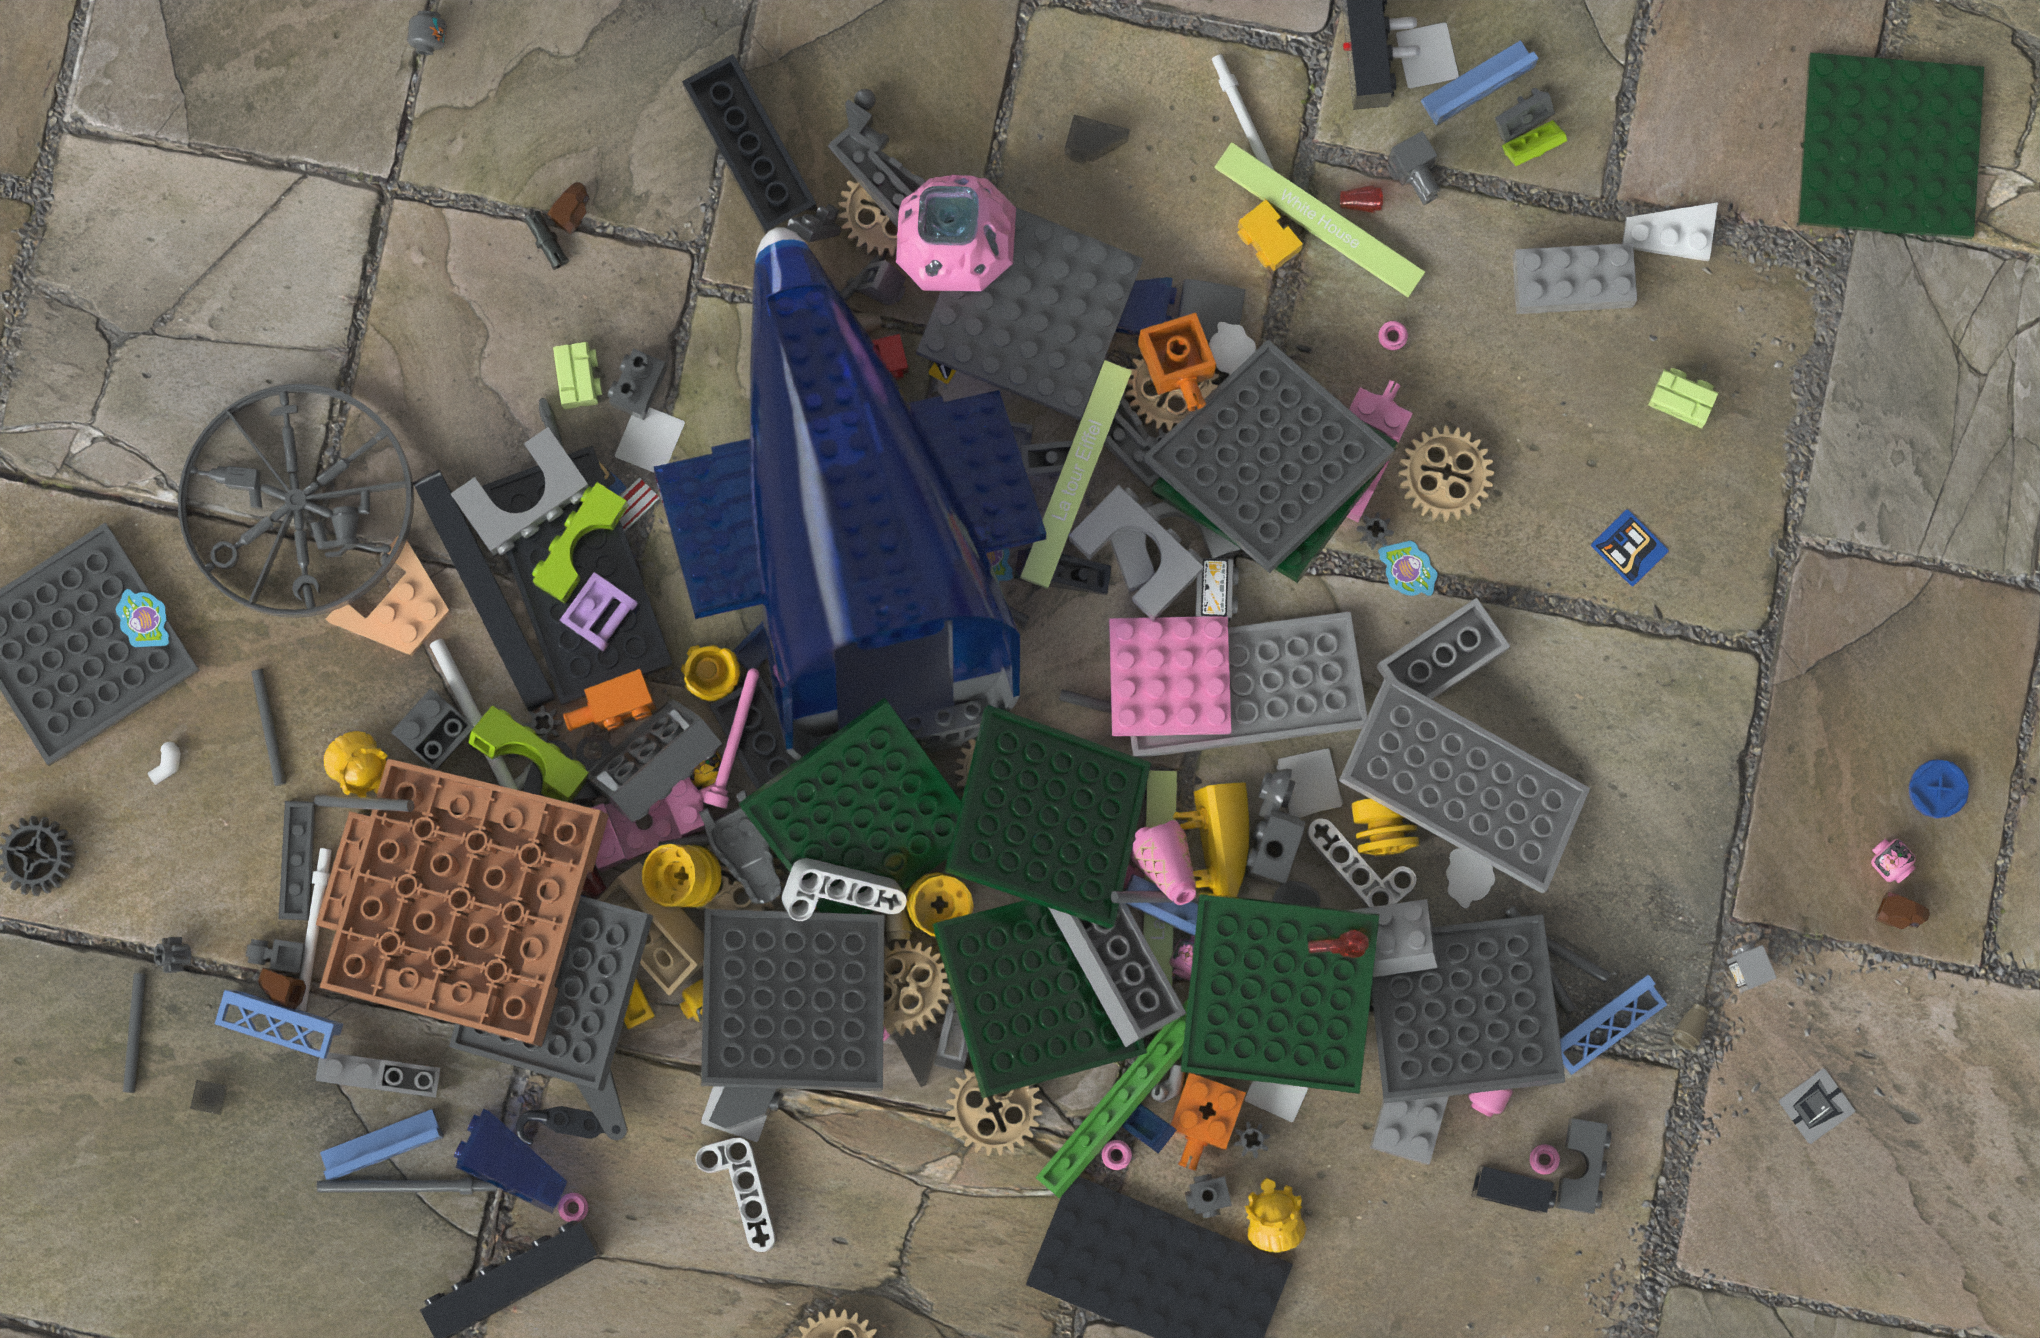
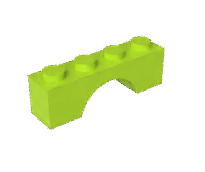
M598 482L593 488L589 486L580 500L583 502L578 512L573 511L564 524L567 527L561 537L557 535L548 549L551 552L545 562L541 560L532 573L535 576L533 582L536 586L563 603L567 602L581 580L573 564V552L577 542L582 536L592 530H614L629 507L625 499Z
M492 705L471 730L468 743L492 760L505 754H519L531 759L538 766L542 774L543 786L541 794L548 798L571 803L586 784L589 772L582 763L574 759L571 760L563 755L556 745L546 743L540 739L533 729L522 726L514 721L513 717L505 710H498Z

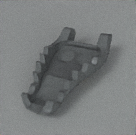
M745 790L736 794L739 802L748 797ZM738 807L714 819L708 808L700 811L699 814L704 822L713 852L728 867L733 876L742 883L751 902L764 904L779 896L782 887L774 868L770 846L743 810Z

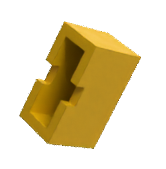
M1265 199L1239 220V231L1237 233L1246 245L1252 244L1258 251L1256 257L1265 268L1270 266L1275 271L1300 252L1303 243L1289 226L1283 229L1279 225L1280 215Z

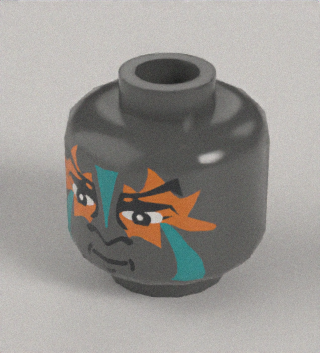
M422 10L410 18L407 42L410 46L416 48V53L433 55L434 51L444 47L447 24L440 18L441 15L439 13Z

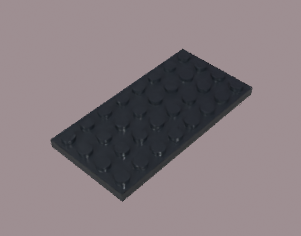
M593 445L567 454L589 486L593 488L598 482L609 489ZM537 465L482 487L499 509L509 513H522L532 509L541 500L545 491V477L543 471ZM571 502L562 508L564 512L559 517L550 522L546 519L538 525L539 530L528 538L520 537L513 542L515 546L506 552L562 706L587 697L584 689L640 669L644 675L673 665L620 520L614 530H592L582 536L577 542L573 552V564L581 580L566 603L561 602L534 584L533 579L535 576L532 573L541 560L546 561L551 553L548 550L550 544L557 535L560 537L563 535L567 528L564 526L567 518L573 511L578 512L583 502L575 505ZM594 572L638 603L633 611L629 610L607 641L609 645L604 651L560 621ZM613 598L590 631L598 635L621 602Z
M1078 1176L1060 1198L1026 1285L1154 1338H1264L1293 1264Z

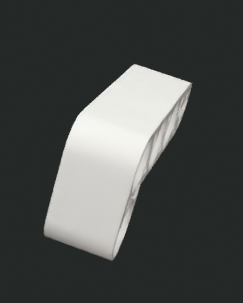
M1323 818L1316 819L1309 826L1307 839L1366 908L1375 907L1372 903V895L1375 893H1383L1387 897V905L1398 903L1414 888L1416 875L1413 870L1405 866L1394 869L1381 880L1329 820ZM1317 826L1319 829L1327 828L1328 831L1325 834L1327 839L1331 842L1335 837L1338 841L1333 843L1328 851H1326L1323 847L1328 843L1323 837L1318 839L1314 837L1316 833L1314 827ZM1344 848L1348 853V860L1344 863L1336 862L1332 856L1333 850ZM1356 870L1364 871L1368 876L1367 884L1362 886L1356 885L1352 880L1353 872ZM1403 873L1408 876L1410 884L1407 888L1401 889L1395 885L1394 877L1396 874Z
M803 858L794 863L782 894L784 907L789 916L796 921H804L812 916L819 897L887 914L901 912L907 902L906 895L901 887L891 878L809 858ZM806 873H813L811 878L802 880ZM841 879L838 885L830 886L834 880ZM868 886L865 892L857 893L861 887ZM797 900H804L800 906L792 907Z
M732 1138L700 1148L695 1157L699 1169L707 1173L729 1169L749 1246L757 1252L771 1250L775 1245L776 1235L751 1144L742 1138ZM736 1143H743L747 1148L746 1156L741 1160H735L731 1155V1148ZM707 1151H714L718 1156L717 1164L712 1168H706L702 1163V1157ZM744 1172H750L754 1176V1185L749 1189H743L738 1183L739 1176ZM751 1201H758L762 1206V1213L757 1218H750L746 1213V1207ZM766 1219L767 1225H761L763 1234H769L770 1239L766 1240V1246L762 1247L760 1243L754 1242V1238L758 1236L757 1227L750 1229L749 1223H759Z

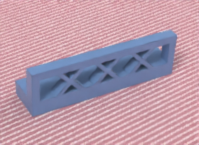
M1520 40L1424 97L1421 103L1437 126L1535 68L1538 57L1534 51L1529 54Z
M1134 874L1131 875L1125 891H1161L1155 884ZM1126 903L1141 912L1195 936L1198 904Z
M1649 974L1560 1038L1563 1065L1570 1075L1574 1074L1667 1005L1655 989V982ZM1647 990L1658 1003L1649 1011L1636 1009L1638 997ZM1633 1001L1632 1008L1625 1007ZM1620 1010L1632 1012L1630 1025L1626 1028L1613 1026L1614 1014ZM1636 1013L1643 1014L1641 1017L1635 1020ZM1609 1019V1025H1608V1026H1607V1025H1601L1603 1022H1605L1606 1020ZM1595 1028L1608 1029L1606 1042L1601 1046L1589 1044L1590 1032ZM1612 1030L1620 1031L1611 1038ZM1586 1036L1585 1043L1578 1042L1580 1039ZM1572 1045L1584 1047L1582 1060L1572 1066L1563 1052ZM1588 1048L1596 1049L1587 1056Z
M235 989L224 990L215 1025L323 1059H327L333 1036L340 1035L343 1023L299 1009L286 1008L274 1004L273 1001ZM229 1004L238 1006L244 1018L236 1023L226 1021L225 1018ZM247 1010L254 1011V1012L249 1015L248 1012H247ZM259 1014L266 1015L271 1027L262 1032L256 1030L251 1020ZM274 1018L279 1019V1020H282V1021L276 1023L275 1020H274ZM246 1022L248 1027L242 1026L241 1024ZM287 1022L292 1023L298 1033V1036L290 1040L284 1039L278 1028ZM301 1027L307 1028L308 1030L303 1032ZM274 1031L276 1036L270 1035L268 1033ZM314 1031L325 1034L320 1050L312 1048L306 1038L307 1035ZM301 1039L303 1045L296 1043V1041Z
M434 1109L320 1152L326 1171H323L326 1180H335L443 1138Z

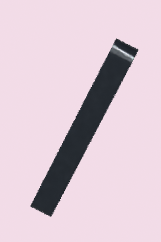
M438 469L414 481L413 485L529 712L540 708L541 705L555 700L556 698L458 504L452 497V492L441 471Z

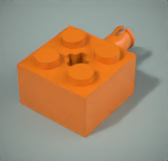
M1192 313L1140 330L1138 345L1158 395L1181 389L1189 411H1195L1194 406H1197L1198 410L1203 408L1206 402L1197 383L1214 377L1216 362L1197 314Z
M638 669L584 689L588 699L587 706L564 713L563 717L569 732L592 722L598 724L601 729L607 728L609 732L625 726L624 721L635 718L636 721H640L652 716L651 711L656 710L657 707L645 675Z
M1193 1073L1188 1074L1170 1124L1177 1130L1175 1133L1184 1135L1185 1139H1187L1178 1165L1186 1168L1189 1157L1192 1156L1188 1169L1197 1171V1165L1204 1146L1211 1145L1226 1150L1246 1092ZM1209 1103L1212 1105L1211 1110L1215 1111V1116H1209L1206 1120L1202 1118L1203 1113L1199 1111V1107H1205Z

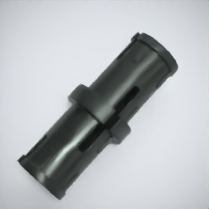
M535 211L533 212V218L530 214L524 219V222L537 240L535 242L537 248L543 250L552 269H559V264L561 263L564 266L569 262V259L558 244L556 233L551 232L541 212Z

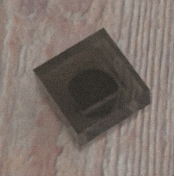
M196 1080L190 1109L221 1115L228 1086Z

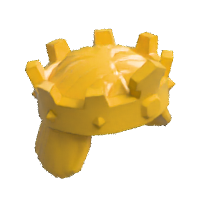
M711 644L701 648L699 645L689 648L686 653L688 658L681 667L686 683L684 686L687 691L706 701H717L731 694L735 690L734 686H737L740 677V664L736 654L730 649H721L717 645Z
M352 731L335 738V741H332L328 746L329 748L325 751L324 766L326 774L331 779L340 783V788L343 789L347 796L350 793H354L358 797H366V793L374 790L377 794L388 755L381 751V748L377 749L376 741L369 733Z
M1266 1177L1260 1184L1263 1192L1258 1195L1255 1192H1251L1248 1195L1250 1203L1245 1206L1248 1214L1247 1219L1250 1220L1247 1236L1251 1243L1261 1250L1273 1251L1274 1253L1288 1251L1290 1248L1293 1249L1301 1243L1307 1230L1300 1211L1302 1208L1301 1195L1295 1197L1292 1187L1288 1185L1284 1187V1191L1275 1190V1181Z

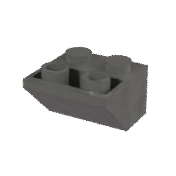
M430 688L391 733L433 770H438L471 733L474 726Z

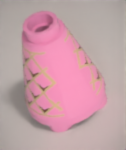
M1172 820L1153 828L1143 827L1135 833L1136 840L1133 842L1130 855L1132 861L1175 904L1184 905L1192 901L1196 896V884L1186 833L1179 823Z

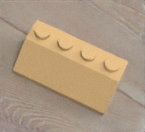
M638 862L618 876L598 901L653 915L640 964L670 996L703 967L704 934L680 907H664L650 899L642 884L643 866Z

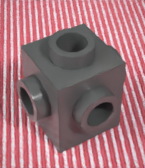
M1211 1174L1194 1177L1195 1183L1190 1184V1191L1185 1192L1188 1209H1195V1214L1202 1213L1203 1219L1221 1215V1208L1232 1206L1225 1176L1212 1179ZM1206 1190L1212 1193V1200L1210 1202H1206L1202 1198V1193Z

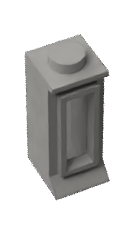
M950 995L951 1003L947 1006L934 1066L953 1069L963 1073L968 1048L953 995Z

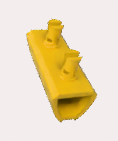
M1246 783L1206 786L1193 792L1196 811L1175 812L1173 819L1188 821L1179 824L1183 830L1195 828L1200 830L1206 869L1193 871L1194 879H1197L1195 881L1196 888L1209 887L1213 894L1237 897L1246 869L1249 848V809Z

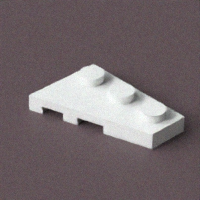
M1718 202L1627 217L1622 244L1633 243V250L1709 261Z

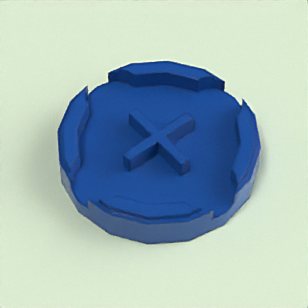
M1930 760L1919 766L1912 774L1908 786L1909 796L1915 808L1923 815L1935 819L1948 818L1959 812L1967 802L1969 792L1968 779L1963 770L1955 763L1947 760Z

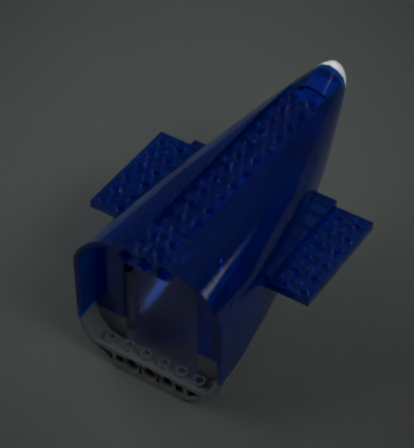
M776 227L770 230L761 240L754 263L749 439L711 447L712 454L654 466L655 478L694 617L699 619L761 604L765 644L775 705L786 751L795 760H799L884 697L926 754L962 746L963 742L978 736L984 708L987 705L1010 712L1020 698V633L986 553L1046 540V530L1000 391H991L944 402L942 396L909 403L871 338L806 242L796 232L787 228Z

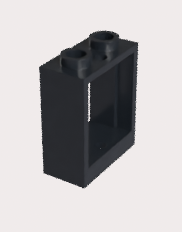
M1482 1166L1477 1167L1471 1197L1532 1212L1547 1213L1548 1209L1553 1208L1555 1205L1557 1191L1552 1190L1554 1183Z

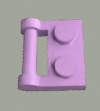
M594 572L560 621L604 651L609 645L607 643L609 638L629 610L633 611L638 603ZM613 598L617 599L621 603L599 634L596 635L590 631Z

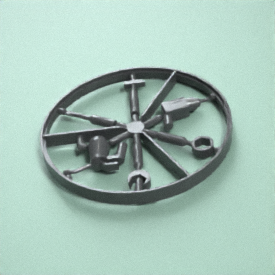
M287 384L265 388L251 393L225 408L208 424L194 443L182 471L178 493V516L181 532L188 551L200 571L214 586L235 602L251 610L278 617L300 618L326 614L340 609L368 593L385 577L400 556L411 529L414 513V485L407 457L393 432L377 414L357 399L343 392L312 384ZM288 393H316L340 399L366 413L382 428L376 433L375 438H371L349 457L341 458L316 478L318 481L312 482L302 491L299 489L297 475L299 470L294 428L290 425L289 414L298 413V406L296 404L288 405ZM279 395L282 406L273 409L269 415L271 417L283 415L284 417L282 434L287 473L290 474V489L233 416L241 409L259 400ZM231 418L286 491L268 484L260 486L261 472L258 469L218 466L217 469L212 468L210 471H198V468L194 465L209 438L226 420ZM388 436L399 456L405 481L311 495L319 489L320 484L323 487L348 469L353 460L378 443L377 441H381ZM198 472L199 475H206L211 480H216V483L225 484L229 489L249 491L251 508L263 509L261 491L285 501L284 505L271 514L270 519L268 516L264 517L242 534L240 540L234 545L226 541L215 544L211 550L213 562H209L206 565L203 563L194 546L187 518V494L191 474H197ZM406 488L404 520L392 551L389 544L375 547L360 543L359 539L356 538L358 514H370V493ZM361 494V505L357 509L353 506L336 507L332 511L329 508L311 502ZM304 509L327 518L331 517L337 537V540L333 541L327 540L322 522L310 523L318 549L341 548L337 552L325 553L327 558L340 557L347 550L356 547L384 553L381 557L382 566L362 586L336 601L315 607L310 585H314L319 594L321 587L314 577L308 575L307 571L309 554L306 531L303 530L302 510ZM286 514L249 601L227 589L212 575L211 571L214 570L215 564L222 569L234 567L239 559L237 549L242 545H249L274 525L273 522L278 521ZM294 516L297 561L301 567L302 576H299L294 581L292 590L294 595L302 602L304 601L300 592L301 590L303 591L306 609H277L256 604ZM224 547L232 549L233 558L226 564L218 562L217 552Z

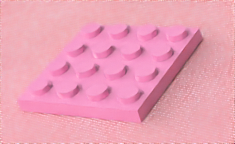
M1228 616L1156 618L1154 621L1150 618L1109 619L1112 736L1231 734Z

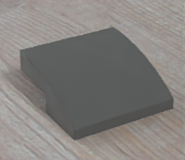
M1184 279L1177 318L1196 313L1207 342H1210L1212 336L1218 333L1217 325L1219 322L1240 325L1246 289L1207 281Z

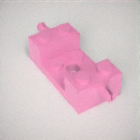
M1389 380L1383 395L1373 394L1360 387L1349 410L1363 422L1399 443L1413 414L1399 407L1393 401L1401 386L1396 383L1390 393L1394 381ZM1389 461L1384 465L1348 514V518L1359 522Z
M690 777L680 780L666 798L658 800L650 807L648 814L652 816L653 824L647 830L639 829L636 825V820L632 823L611 803L607 805L602 803L592 807L609 815L595 862L598 870L603 872L649 853L658 847V842L688 837L704 830L705 825L699 812L704 810L703 801L706 791H710L711 786L714 787L715 783L698 790L693 785Z

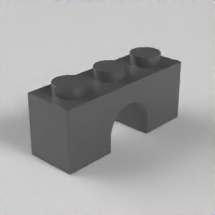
M1574 1118L1569 1119L1564 1149L1579 1152L1586 1161V1169L1584 1174L1578 1179L1560 1178L1556 1208L1588 1214H1595V1208L1600 1209L1603 1191L1598 1190L1600 1178H1605L1607 1161L1602 1160L1604 1149H1609L1612 1134L1611 1131H1607L1608 1124Z

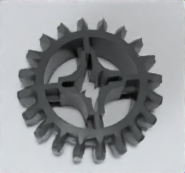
M31 816L29 825L24 818H20L19 829L14 824H10L8 827L12 834L1 833V838L5 839L6 842L4 845L0 844V850H3V853L0 854V861H3V864L0 865V873L6 872L2 877L3 882L7 883L12 880L10 885L12 890L16 891L21 886V894L27 895L31 889L34 896H39L41 886L43 891L49 894L51 893V883L57 888L62 886L58 880L60 876L69 879L70 875L64 872L66 867L74 868L75 864L68 862L67 859L68 857H75L76 852L67 850V848L74 845V841L71 839L63 841L69 832L66 829L58 831L60 823L54 821L49 826V818L43 817L39 823L36 816ZM37 832L36 837H32L31 842L27 846H16L23 837ZM46 834L53 839L56 845L57 857L49 855L46 850ZM32 851L37 852L48 859L40 858L35 860L34 863V860L30 856L23 854V852L30 854ZM13 855L23 859L24 878L17 872L14 866ZM45 865L54 866L47 875L33 880L34 875H38L40 868Z

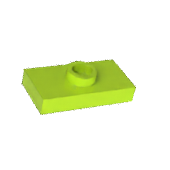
M1552 120L1503 144L1502 148L1504 154L1511 162L1518 166L1567 142L1565 132Z

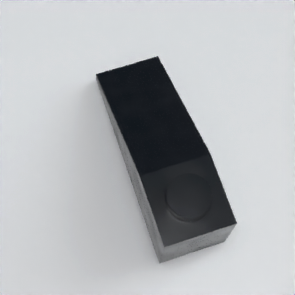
M1031 548L1018 550L1014 579L1031 583L1020 578ZM1061 554L1049 587L1107 595L1111 566Z

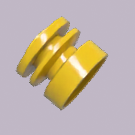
M1372 799L1351 803L1354 823L1368 824V830L1356 834V839L1358 840L1370 839V843L1358 845L1359 854L1375 856L1393 855L1420 845L1419 837H1405V834L1418 830L1417 825L1403 824L1405 817Z
M661 845L651 851L642 869V884L646 894L654 903L664 907H702L712 901L718 893L722 880L721 867L716 856L709 849L699 845Z
M934 872L925 874L912 884L907 893L906 908L909 918L916 927L930 936L936 937L932 924L972 914L974 904L972 895L964 883L949 874ZM937 896H939L940 900L945 901L944 906L939 907V911L931 906V902H935Z

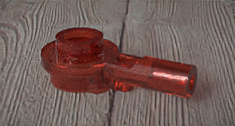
M1356 930L1342 934L1339 939L1308 942L1309 953L1331 951L1333 954L1340 953L1343 957L1351 958L1363 956L1365 950L1369 947L1367 936Z

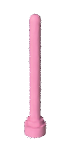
M755 668L750 669L747 673L714 787L711 786L710 791H706L703 801L704 803L724 809L727 808L729 801L726 786L759 678V671Z

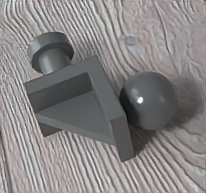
M861 89L855 94L854 103L849 99L845 103L849 126L880 147V150H883L889 143V136L884 132L880 134L870 127L873 123L872 114L866 111L875 105L876 97L871 90Z

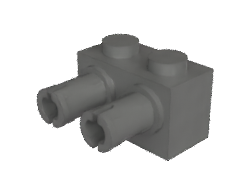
M1422 130L1392 147L1387 169L1394 181L1399 180L1402 186L1411 184L1423 205L1432 202L1438 197L1437 193L1440 191V187L1430 172L1435 164L1437 154Z
M633 348L631 355L626 354L622 360L620 370L623 372L619 381L614 380L609 389L608 397H610L609 402L611 406L644 420L668 369L666 362Z

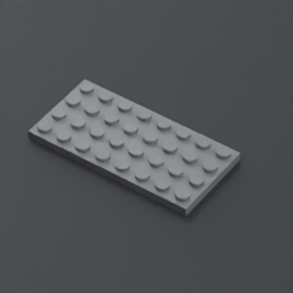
M1351 612L1229 627L1231 734L1130 736L1133 756L1145 758L1362 729L1367 719Z
M1390 676L1383 680L1339 779L1341 783L1540 893L1546 892L1590 790L1584 784Z

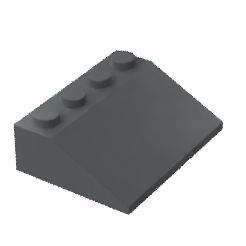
M671 698L588 771L587 781L623 816L633 823L635 820L646 816L654 803L666 798L680 780L690 777L694 772V768L703 760L711 758L722 743L700 716Z

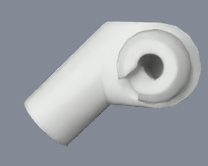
M166 742L161 746V763L148 772L150 779L155 785L176 773L179 769L181 753L179 747L173 742Z

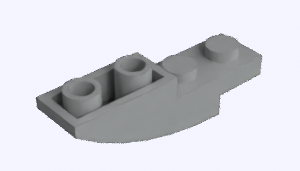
M328 1052L327 1059L320 1057L318 1059L315 1081L436 1098L440 1068Z

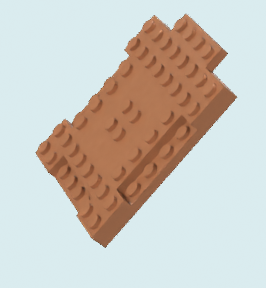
M387 759L376 798L412 800L414 802V810L412 812L372 810L371 816L349 811L316 925L336 931L320 988L542 1047L559 989L554 987L587 872H593L609 815L601 810Z

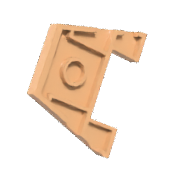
M397 536L396 539L390 544V546H391V551H392V549H393V547H394V545H395V543H396V541H397V539H398V536ZM406 540L405 546L395 562L406 573L371 614L364 618L348 604L332 611L326 620L332 625L339 626L352 633L412 656L450 613V610L408 540Z

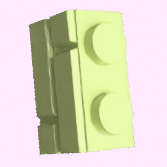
M588 342L553 347L560 400L563 409L598 404L597 396L602 395L600 378L594 377L593 367H598L596 349L591 350Z
M1671 368L1670 371L1664 369L1648 406L1702 428L1709 417L1719 392L1714 391V386L1706 381L1697 380V383L1686 379L1687 374L1675 368Z

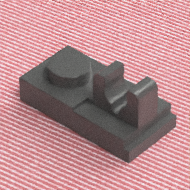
M1537 88L1531 89V98L1524 100L1522 96H1519L1517 98V105L1495 117L1500 137L1505 143L1555 114L1548 92L1544 93Z
M828 204L826 208L821 205L814 215L804 214L803 216L790 218L787 229L796 232L809 243L839 236L841 227L835 224L839 209L831 204Z

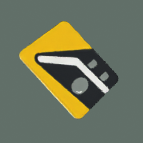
M934 362L929 370L930 375L945 384L950 382L956 370Z

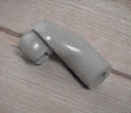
M1173 1064L1169 1079L1152 1089L1151 1095L1154 1100L1164 1103L1182 1092L1185 1072H1181V1065Z

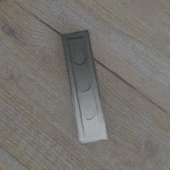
M285 801L278 918L280 920L309 921L316 813L315 802Z

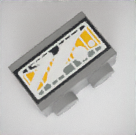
M1202 558L1203 561L1200 564L1203 566V571L1196 577L1195 617L1228 616V622H1230L1232 614H1237L1238 596H1232V585H1238L1239 568L1233 567V559Z
M1752 942L1733 950L1732 954L1734 957L1727 959L1728 966L1740 993L1777 978L1763 945L1755 948Z

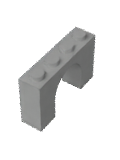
M549 427L524 443L545 477L544 494L538 504L532 509L522 513H509L499 509L491 501L475 477L451 493L493 555L498 552L500 555L505 554L515 546L514 541L522 536L528 538L539 530L538 525L546 519L549 522L553 521L564 512L562 508L571 502L573 505L581 502V497H583L584 492L589 487Z
M1118 485L1069 534V541L1090 560L1118 533L1132 530L1142 532L1151 537L1159 548L1161 563L1157 572L1132 597V601L1154 621L1203 571V566L1200 564L1203 559L1193 549L1190 548L1187 551L1179 544L1181 538L1171 528L1165 530L1158 523L1160 518L1150 508L1144 510L1137 503L1139 498L1128 487L1123 490Z
M1151 501L1140 505L1144 510L1150 508L1157 514L1160 520L1167 517H1180L1193 523L1202 536L1210 558L1224 559L1240 551V548L1166 502L1153 505ZM1132 530L1118 533L1109 540L1129 593L1141 589L1155 574L1145 545L1146 534Z

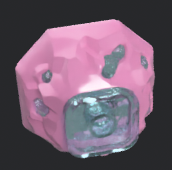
M960 175L930 178L915 192L902 200L898 216L896 263L923 291H983L1013 264L1016 207L986 178Z

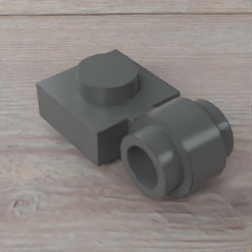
M251 939L250 945H247L245 955L248 957L247 963L265 965L266 960L270 958L269 969L300 973L304 943L274 939L273 949L268 947V941Z

